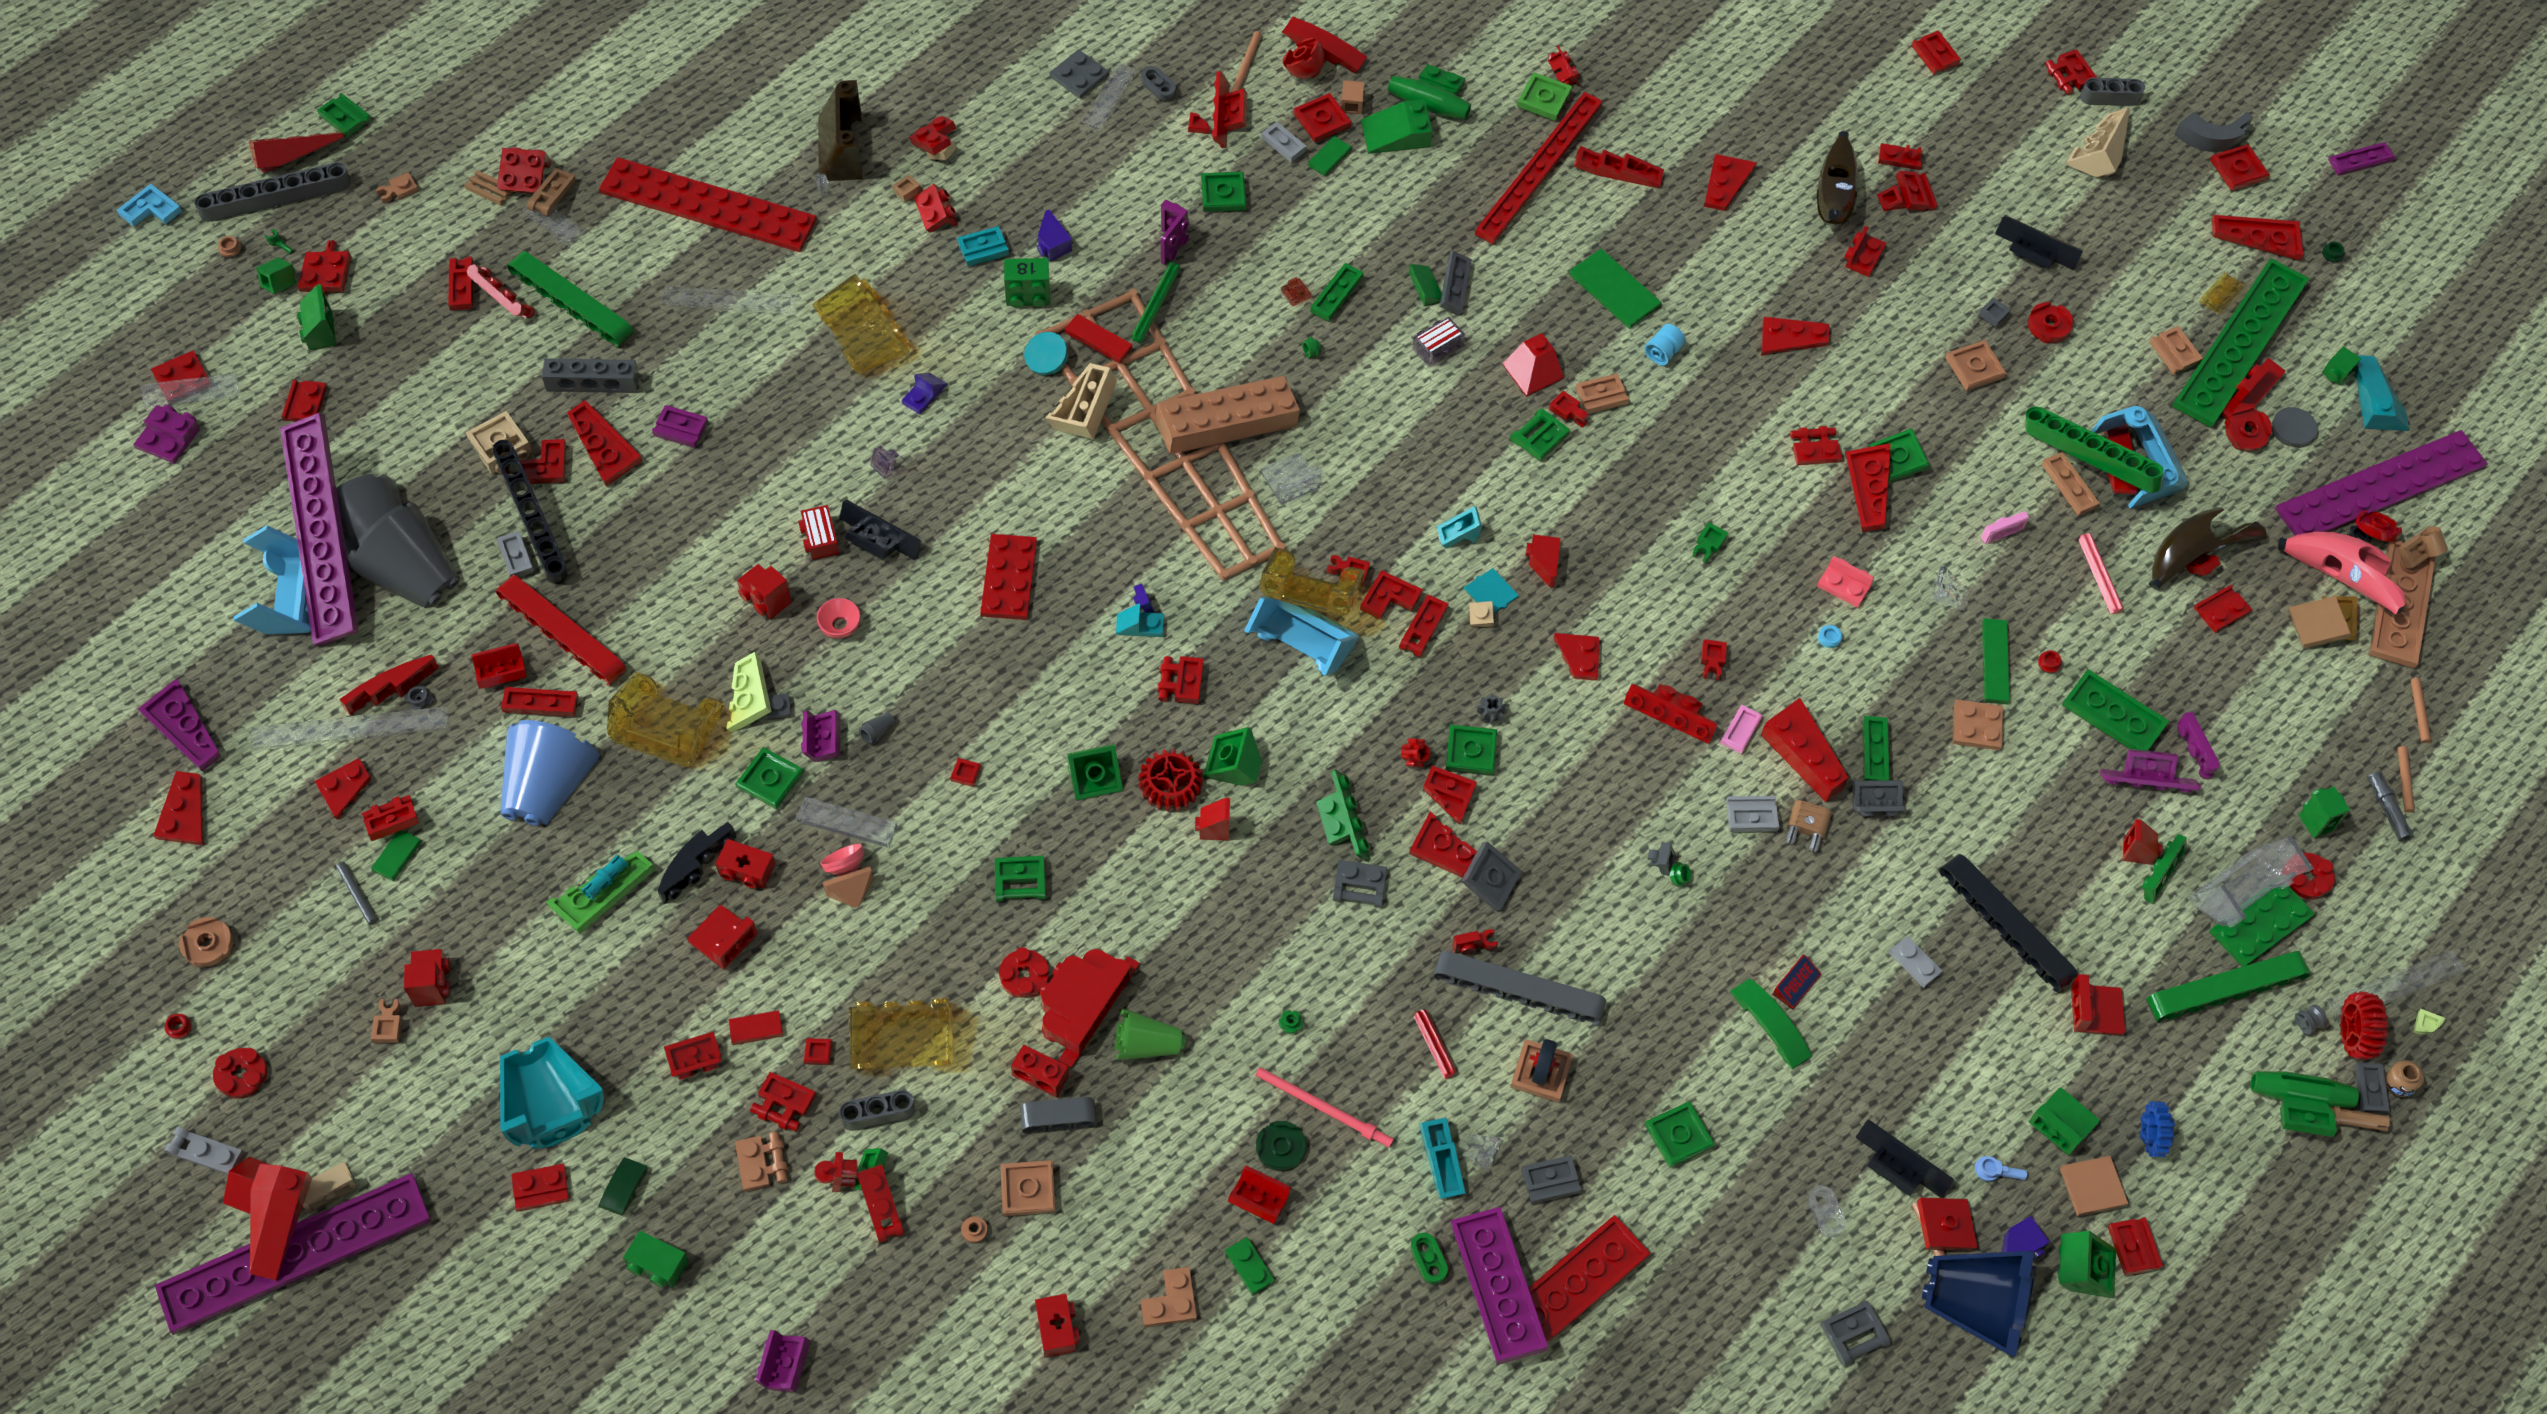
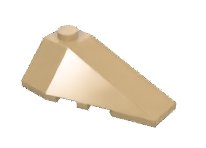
M2129 108L2109 113L2095 127L2097 132L2084 139L2087 144L2082 149L2076 147L2067 160L2068 166L2094 177L2114 174L2122 160L2130 113Z

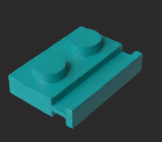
M999 226L957 237L958 245L966 260L967 267L1009 255V249L1006 246Z

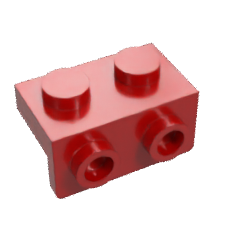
M932 184L914 197L925 229L929 233L934 232L947 222L953 226L958 225L955 217L957 213L950 204L949 200L951 197L946 189H941L936 184Z
M518 643L471 655L479 689L491 688L501 683L515 682L527 677L524 659Z
M714 1031L664 1046L671 1076H678L679 1080L693 1076V1070L703 1068L704 1072L718 1068V1063L722 1062Z
M1245 1166L1227 1202L1275 1224L1287 1203L1291 1187L1249 1166Z

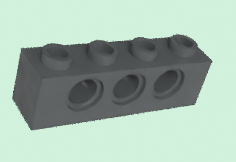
M545 358L542 379L548 392L637 393L639 371L636 360Z

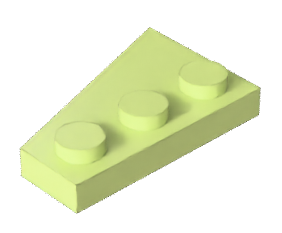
M754 652L735 663L732 682L734 698L729 705V711L732 712L731 721L727 722V730L729 732H735L772 712L761 659Z

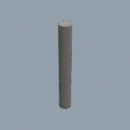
M341 862L337 864L336 868L368 925L377 922L375 914L346 863Z

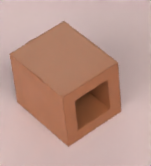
M1343 80L1341 108L1345 113L1362 114L1364 82Z

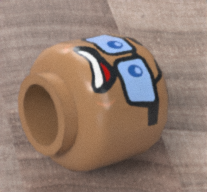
M2401 1060L2395 1063L2385 1076L2387 1088L2399 1097L2413 1095L2422 1086L2424 1081L2421 1068L2409 1060Z

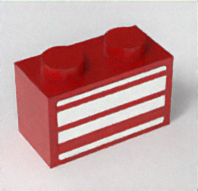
M828 505L802 510V520H799L798 523L801 534L806 533L807 539L803 540L805 552L811 553L812 560L840 554Z

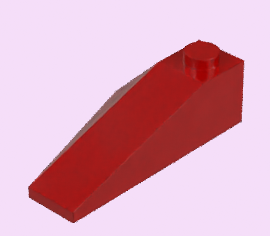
M343 133L315 134L306 137L292 136L286 139L249 140L248 143L255 168H261V172L275 171L277 166H282L343 138Z
M259 1165L251 1187V1275L277 1281L312 1181V1177L308 1172L281 1165Z

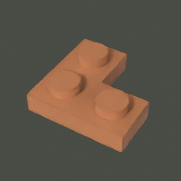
M1190 1267L1163 1270L1166 1296L1141 1299L1144 1327L1197 1320Z

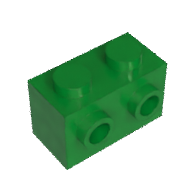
M2333 786L2328 789L2319 788L2311 794V799L2303 804V809L2298 816L2315 839L2334 831L2350 809L2345 803L2343 795Z
M640 1230L623 1256L629 1272L636 1276L644 1274L650 1277V1281L661 1288L666 1285L673 1289L689 1262L685 1252Z

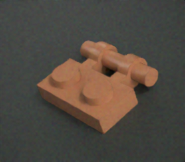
M779 1132L769 1133L770 1142L765 1145L762 1143L761 1136L735 1141L744 1192L770 1187L769 1176L776 1175L777 1183L779 1184L788 1181L786 1174L788 1172L787 1162H784L782 1152L784 1150V1143L780 1140ZM772 1154L774 1164L771 1166H766L765 1155Z

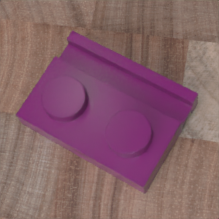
M665 405L656 422V427L652 429L653 436L696 448V443L700 440L708 424V418Z

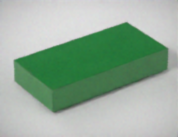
M1333 136L1308 162V166L1326 176L1351 151V146Z
M403 830L398 831L371 867L372 871L394 881L422 843L421 840Z

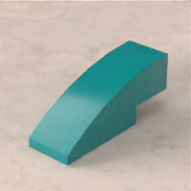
M1447 1117L1419 1123L1439 1198L1443 1199L1465 1194L1455 1144L1451 1139Z

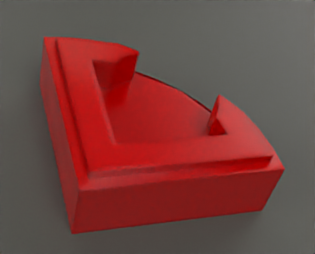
M1190 112L1188 132L1209 134V124L1199 114Z

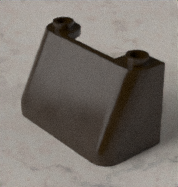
M845 80L838 83L818 117L819 174L826 181L863 180L857 135L852 131H840L851 130V125L855 121H862L857 80Z

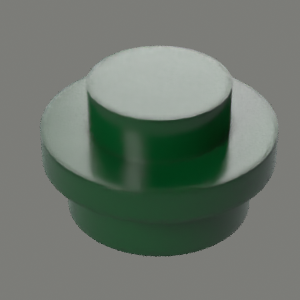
M2330 242L2324 246L2322 254L2328 261L2339 262L2345 255L2344 246L2339 242Z

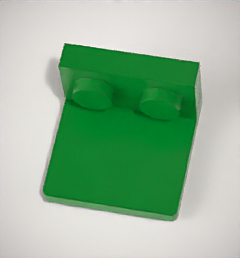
M2060 1087L2044 1105L2042 1104L2028 1122L2069 1156L2100 1120Z

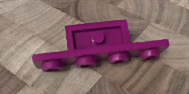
M2128 749L2124 771L2100 770V775L2107 783L2114 785L2127 782L2135 787L2154 785V788L2160 790H2168L2169 787L2187 793H2191L2192 790H2200L2201 785L2195 779L2175 777L2178 756L2172 753Z

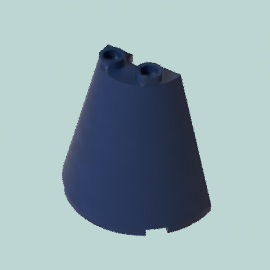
M2011 1251L1934 1256L1933 1259L1929 1258L1926 1273L1931 1274L1930 1285H1924L1922 1299L1926 1300L1925 1308L2003 1352L2016 1357L2022 1341L2020 1334L2026 1326L2036 1269V1266H2032L2033 1261H2036V1252Z

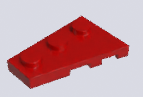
M1715 154L1704 207L1725 211L1750 173L1755 169L1757 162Z

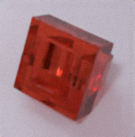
M1292 278L1288 280L1287 285L1281 287V292L1292 306L1311 298L1310 291L1300 278Z

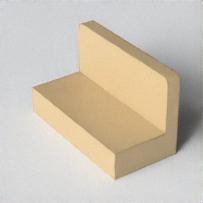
M345 1162L312 1178L303 1204L304 1209L308 1213L358 1188Z

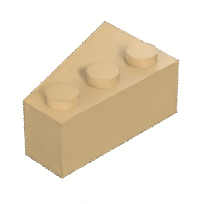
M1089 363L1072 384L1073 388L1066 397L1063 396L1053 413H1049L1046 416L1053 429L1094 439L1117 383V378L1111 368Z

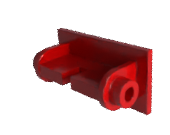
M1558 45L1559 52L1551 53L1548 56V63L1554 73L1558 72L1555 75L1559 82L1570 86L1576 82L1577 86H1580L1577 78L1580 76L1575 66H1569V63L1572 61L1567 51L1562 52Z

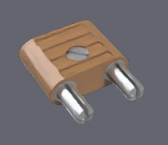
M1796 800L1787 825L1789 832L1786 842L1789 843L1794 831L1790 843L1794 844L1797 832L1813 837L1810 850H1813L1816 841L1814 852L1818 851L1820 841L1825 838L1832 812L1829 809Z

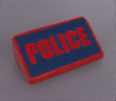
M1803 954L1776 986L1772 995L1793 1010L1820 977L1821 973L1810 959Z

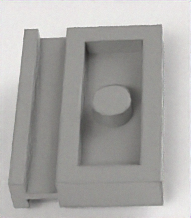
M1727 796L1729 832H1777L1779 822L1777 806L1775 804L1776 797Z

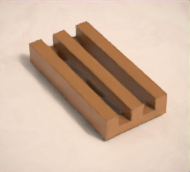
M478 170L475 172V177L471 176L469 178L470 182L464 184L466 190L500 206L513 193L499 190L497 179ZM476 184V185H478V186H481V187L485 188L486 190H488V191H490V192H493V193H495V194L501 196L502 198H500V197H498V196H495V195H493V194H491V193H489V192H487V191H485V190H483V189H481V188H479V187H477V186H474V185Z

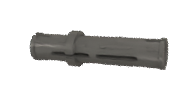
M2382 771L2374 772L2367 776L2376 794L2375 799L2377 802H2380L2398 841H2402V838L2404 840L2411 838L2414 834L2396 802L2394 790L2388 786Z

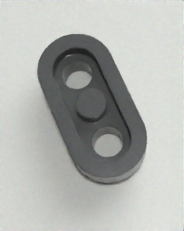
M1150 66L1142 71V84L1158 99L1169 101L1175 97V83L1159 68Z

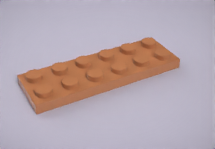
M2397 540L2389 542L2387 545L2386 556L2391 560V564L2385 576L2403 590L2405 609L2400 614L2395 615L2392 611L2377 603L2368 655L2415 668L2419 661L2436 556L2426 558L2413 568H2405L2398 547L2403 545L2404 542Z

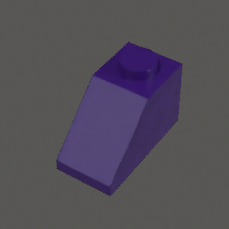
M1048 209L1045 211L1038 233L1037 249L1042 257L1046 256V258H1049V262L1072 251V238Z

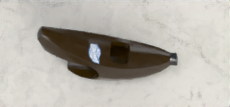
M1845 131L1838 133L1837 140L1826 155L1817 187L1818 213L1820 218L1829 224L1845 223L1853 212L1857 198L1858 170L1853 146L1849 141V133Z
M2216 507L2202 511L2180 523L2162 541L2155 554L2152 580L2149 582V586L2159 590L2163 584L2200 555H2206L2240 542L2266 540V529L2255 521L2253 523H2245L2227 533L2214 537L2210 529L2211 521L2223 512L2224 509Z

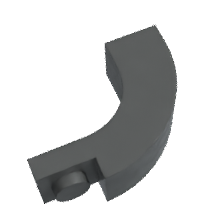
M2193 112L2180 122L2174 135L2186 144L2199 150L2223 152L2236 148L2241 144L2244 136L2251 128L2250 123L2253 116L2246 112L2233 123L2218 126L2208 123Z

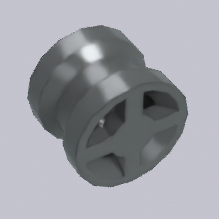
M2311 1005L2307 1011L2301 1010L2295 1014L2296 1023L2306 1035L2314 1033L2315 1029H2323L2328 1024L2325 1012L2318 1005Z

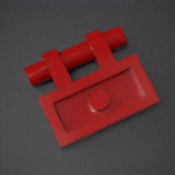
M2077 49L2059 55L2058 63L2056 64L2052 59L2045 63L2048 68L2047 72L2051 77L2054 76L2058 82L2057 86L2060 90H2064L2067 95L2074 91L2071 85H2075L2078 90H2081L2089 78H2098ZM2065 71L2068 76L2064 77L2061 72Z
M1819 426L1817 429H1807V427H1802L1798 430L1790 431L1791 439H1800V443L1793 444L1797 466L1841 462L1842 455L1838 440L1828 439V436H1836V428ZM1819 437L1820 441L1809 442L1808 438Z
M1165 656L1163 664L1160 665L1161 682L1158 683L1157 687L1159 701L1166 702L1168 701V694L1175 693V702L1199 704L1204 658L1180 656L1179 664H1172L1173 658ZM1172 675H1178L1177 683L1170 682Z
M410 795L402 798L397 796L392 798V801L381 806L377 804L371 806L370 810L362 812L371 841L384 838L419 824Z
M769 1072L758 1092V1096L765 1101L762 1106L754 1102L750 1112L758 1115V1118L763 1121L770 1120L777 1123L781 1129H790L797 1132L801 1123L793 1120V1116L796 1113L805 1117L816 1097V1091ZM775 1104L786 1109L783 1115L772 1110Z

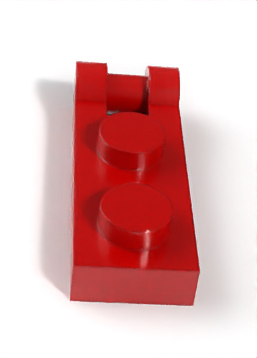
M465 257V259L461 260L449 258L448 306L450 311L473 309V280L467 274L468 267L474 265L473 257Z
M1428 594L1403 636L1399 649L1414 652L1413 655L1421 658L1427 644L1446 613L1449 603ZM1413 637L1420 640L1418 644L1411 641Z
M882 1164L857 1172L879 1243L887 1241L886 1238L894 1235L897 1237L904 1235ZM891 1218L893 1225L883 1228L881 1220Z

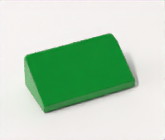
M1417 264L1409 265V275L1423 305L1428 306L1439 303L1442 293L1430 267Z

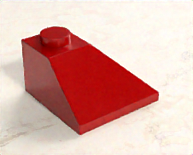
M1543 333L1524 341L1502 364L1526 397L1564 379L1555 349Z

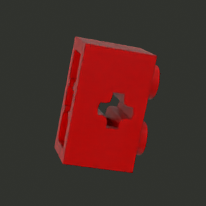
M727 839L715 863L720 877L727 881H733L734 879L742 881L746 887L752 889L756 887L764 889L776 864L772 853Z
M1067 1294L1035 1299L1044 1358L1076 1352L1075 1344L1080 1343L1078 1327L1072 1328L1071 1318L1076 1317L1073 1301L1068 1302ZM1055 1321H1060L1061 1329L1056 1330Z

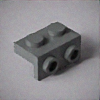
M1853 780V809L1860 812L1862 816H1874L1875 811H1884V815H1899V811H1906V806L1903 805V781Z

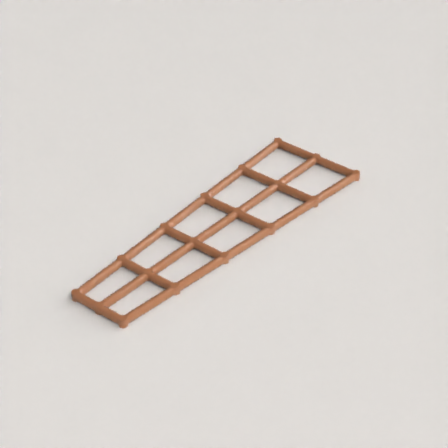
M1131 289L1128 293L1090 310L1086 309L1079 315L1097 324L1093 317L1129 301L1133 302L1140 316H1142L1146 307L1140 299L1137 290ZM1074 317L1043 331L1039 330L1035 335L1042 332L1058 334L1065 330ZM1153 321L1149 332L1155 340L1154 343L1129 353L1120 364L1112 360V362L1103 365L1111 368L1112 371L1118 369L1145 410L1114 424L1104 413L1101 424L1179 523L1182 530L1186 532L1213 567L1220 579L1226 581L1249 568L1284 553L1285 544L1282 543L1255 497L1254 491L1251 490L1225 443L1202 447L1187 455L1184 451L1174 453L1178 459L1153 471H1149L1119 432L1149 417L1159 430L1155 421L1157 404H1151L1126 367V364L1160 349L1184 392L1164 401L1196 395L1195 389L1190 385L1169 349L1166 339L1162 337ZM1067 364L1061 369V372L1072 385L1078 377ZM1217 450L1243 492L1242 495L1219 505L1191 463ZM1180 467H1184L1211 508L1189 520L1186 519L1156 480ZM1246 502L1250 504L1274 546L1255 556L1225 514V512ZM1217 517L1245 558V561L1225 569L1194 527Z

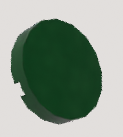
M1287 1121L1270 1123V1125L1259 1132L1256 1139V1153L1259 1160L1267 1168L1275 1171H1288L1296 1168L1303 1161L1307 1152V1141L1300 1128Z

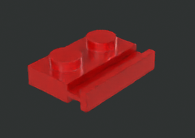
M1939 30L1921 37L1918 41L1913 40L1912 42L1913 49L1933 75L1937 74L1940 70L1945 71L1960 63L1961 58Z
M1899 171L1895 177L1907 209L1922 211L1931 209L1932 211L1937 208L1938 205L1926 173L1920 175L1918 172Z
M293 379L281 416L283 421L296 422L319 413L327 390V384L304 380L303 382H298Z
M2232 585L2227 586L2194 606L2195 611L2200 614L2201 618L2214 633L2248 615L2253 610L2238 592L2235 593L2233 591Z
M564 1163L511 1174L516 1212L569 1202Z
M2146 1217L2110 1223L2108 1225L2124 1276L2149 1272L2154 1269L2160 1270L2163 1267Z

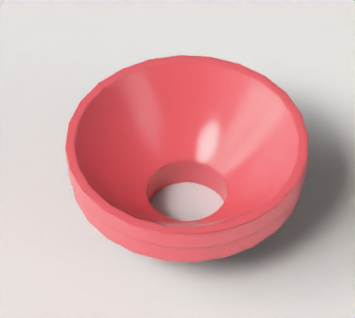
M831 599L819 608L817 623L820 630L828 637L845 638L857 630L860 623V612L858 607L848 599ZM844 619L847 625L843 629H836L833 627L834 621Z
M853 844L831 853L820 864L825 872L840 877L857 871L865 853L861 844Z

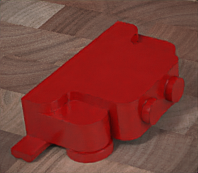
M1092 949L1085 953L1083 959L1078 956H1069L1063 963L1059 962L1053 971V978L1049 983H1044L1039 995L1041 996L1042 1009L1045 1013L1042 1020V1033L1044 1037L1050 1042H1057L1066 1047L1058 1060L1059 1062L1067 1065L1069 1068L1073 1067L1139 967V962L1128 956L1125 960L1116 959L1102 950Z

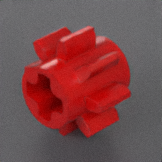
M1408 738V743L1402 745L1401 758L1407 761L1406 766L1423 767V762L1429 761L1430 748L1425 744V739Z

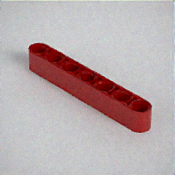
M513 574L495 590L501 600L505 599L509 602L507 605L517 613L521 612L525 615L523 618L533 626L537 625L541 628L540 631L549 639L553 638L557 641V645L565 652L573 654V658L581 665L588 666L591 669V673L600 680L604 679L607 682V686H610L627 670L624 663L616 655L516 575Z

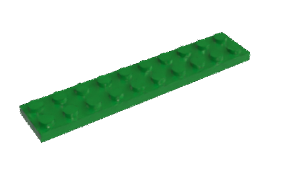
M2270 258L2174 401L2172 407L2212 428L2236 392L2237 385L2246 377L2310 278Z

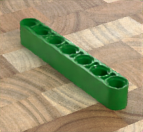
M522 251L507 265V269L512 275H517L519 280L527 286L531 285L534 287L535 291L543 297L550 298V302L560 309L564 308L567 310L566 313L576 320L580 319L584 322L583 325L593 332L597 331L600 333L599 336L607 342H613L616 348L634 333L633 328L626 320L528 252Z
M2034 406L2027 409L2025 429L2029 435L2146 492L2155 493L2162 489L2164 468L2159 463L2042 407Z
M2294 951L2156 992L2148 996L2146 1002L2156 1022L2160 1023L2161 1019L2167 1018L2170 1020L2183 1016L2182 1013L2188 1011L2194 1013L2204 1010L2205 1006L2212 1005L2214 1007L2227 1003V1000L2232 998L2237 1000L2250 996L2249 993L2257 992L2258 994L2271 990V987L2276 985L2279 987L2294 983L2293 980L2301 979L2302 981L2312 973L2301 952Z

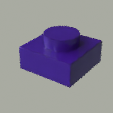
M1142 583L1134 586L1136 596L1133 599L1135 604H1140V609L1142 608L1145 613H1154V608Z

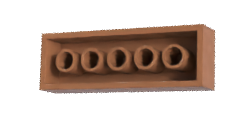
M1285 376L1158 402L1155 421L1169 454L1295 427L1297 426L1300 409Z

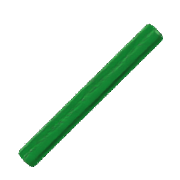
M1169 263L1132 333V341L1137 343L1143 342L1180 272L1179 264Z

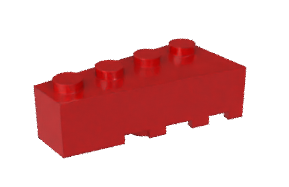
M1798 698L1765 723L1761 736L1825 802L1844 789L1848 776L1801 698Z

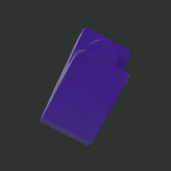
M930 372L915 374V386L902 399L903 405L918 414H921L948 385Z

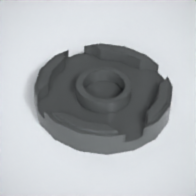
M2288 407L2281 409L2276 413L2272 421L2274 436L2287 446L2292 445L2297 448L2308 446L2318 432L2317 423L2313 416L2300 408Z

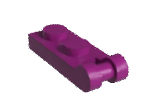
M2193 712L2184 713L2177 724L2178 733L2188 743L2189 754L2197 760L2200 766V777L2206 780L2211 779L2214 772L2220 766L2219 760Z

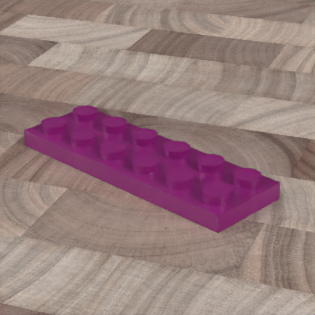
M1501 1207L1450 1220L1496 1364L1500 1365L1548 1351V1345Z

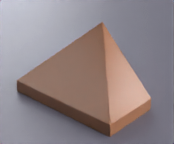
M869 866L823 882L826 896L854 908L859 907L873 882L872 870Z

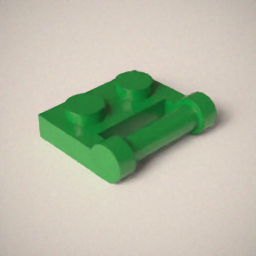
M1540 408L1528 423L1519 431H1514L1509 437L1513 443L1521 446L1533 457L1541 461L1569 435L1570 429L1547 411ZM1541 422L1545 423L1529 439L1526 438V436Z
M1044 856L995 858L996 902H1004V899L1038 897V900L1046 899ZM1037 882V888L1003 889V884Z

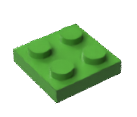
M1533 72L1518 100L1517 107L1556 121L1571 94L1572 86Z

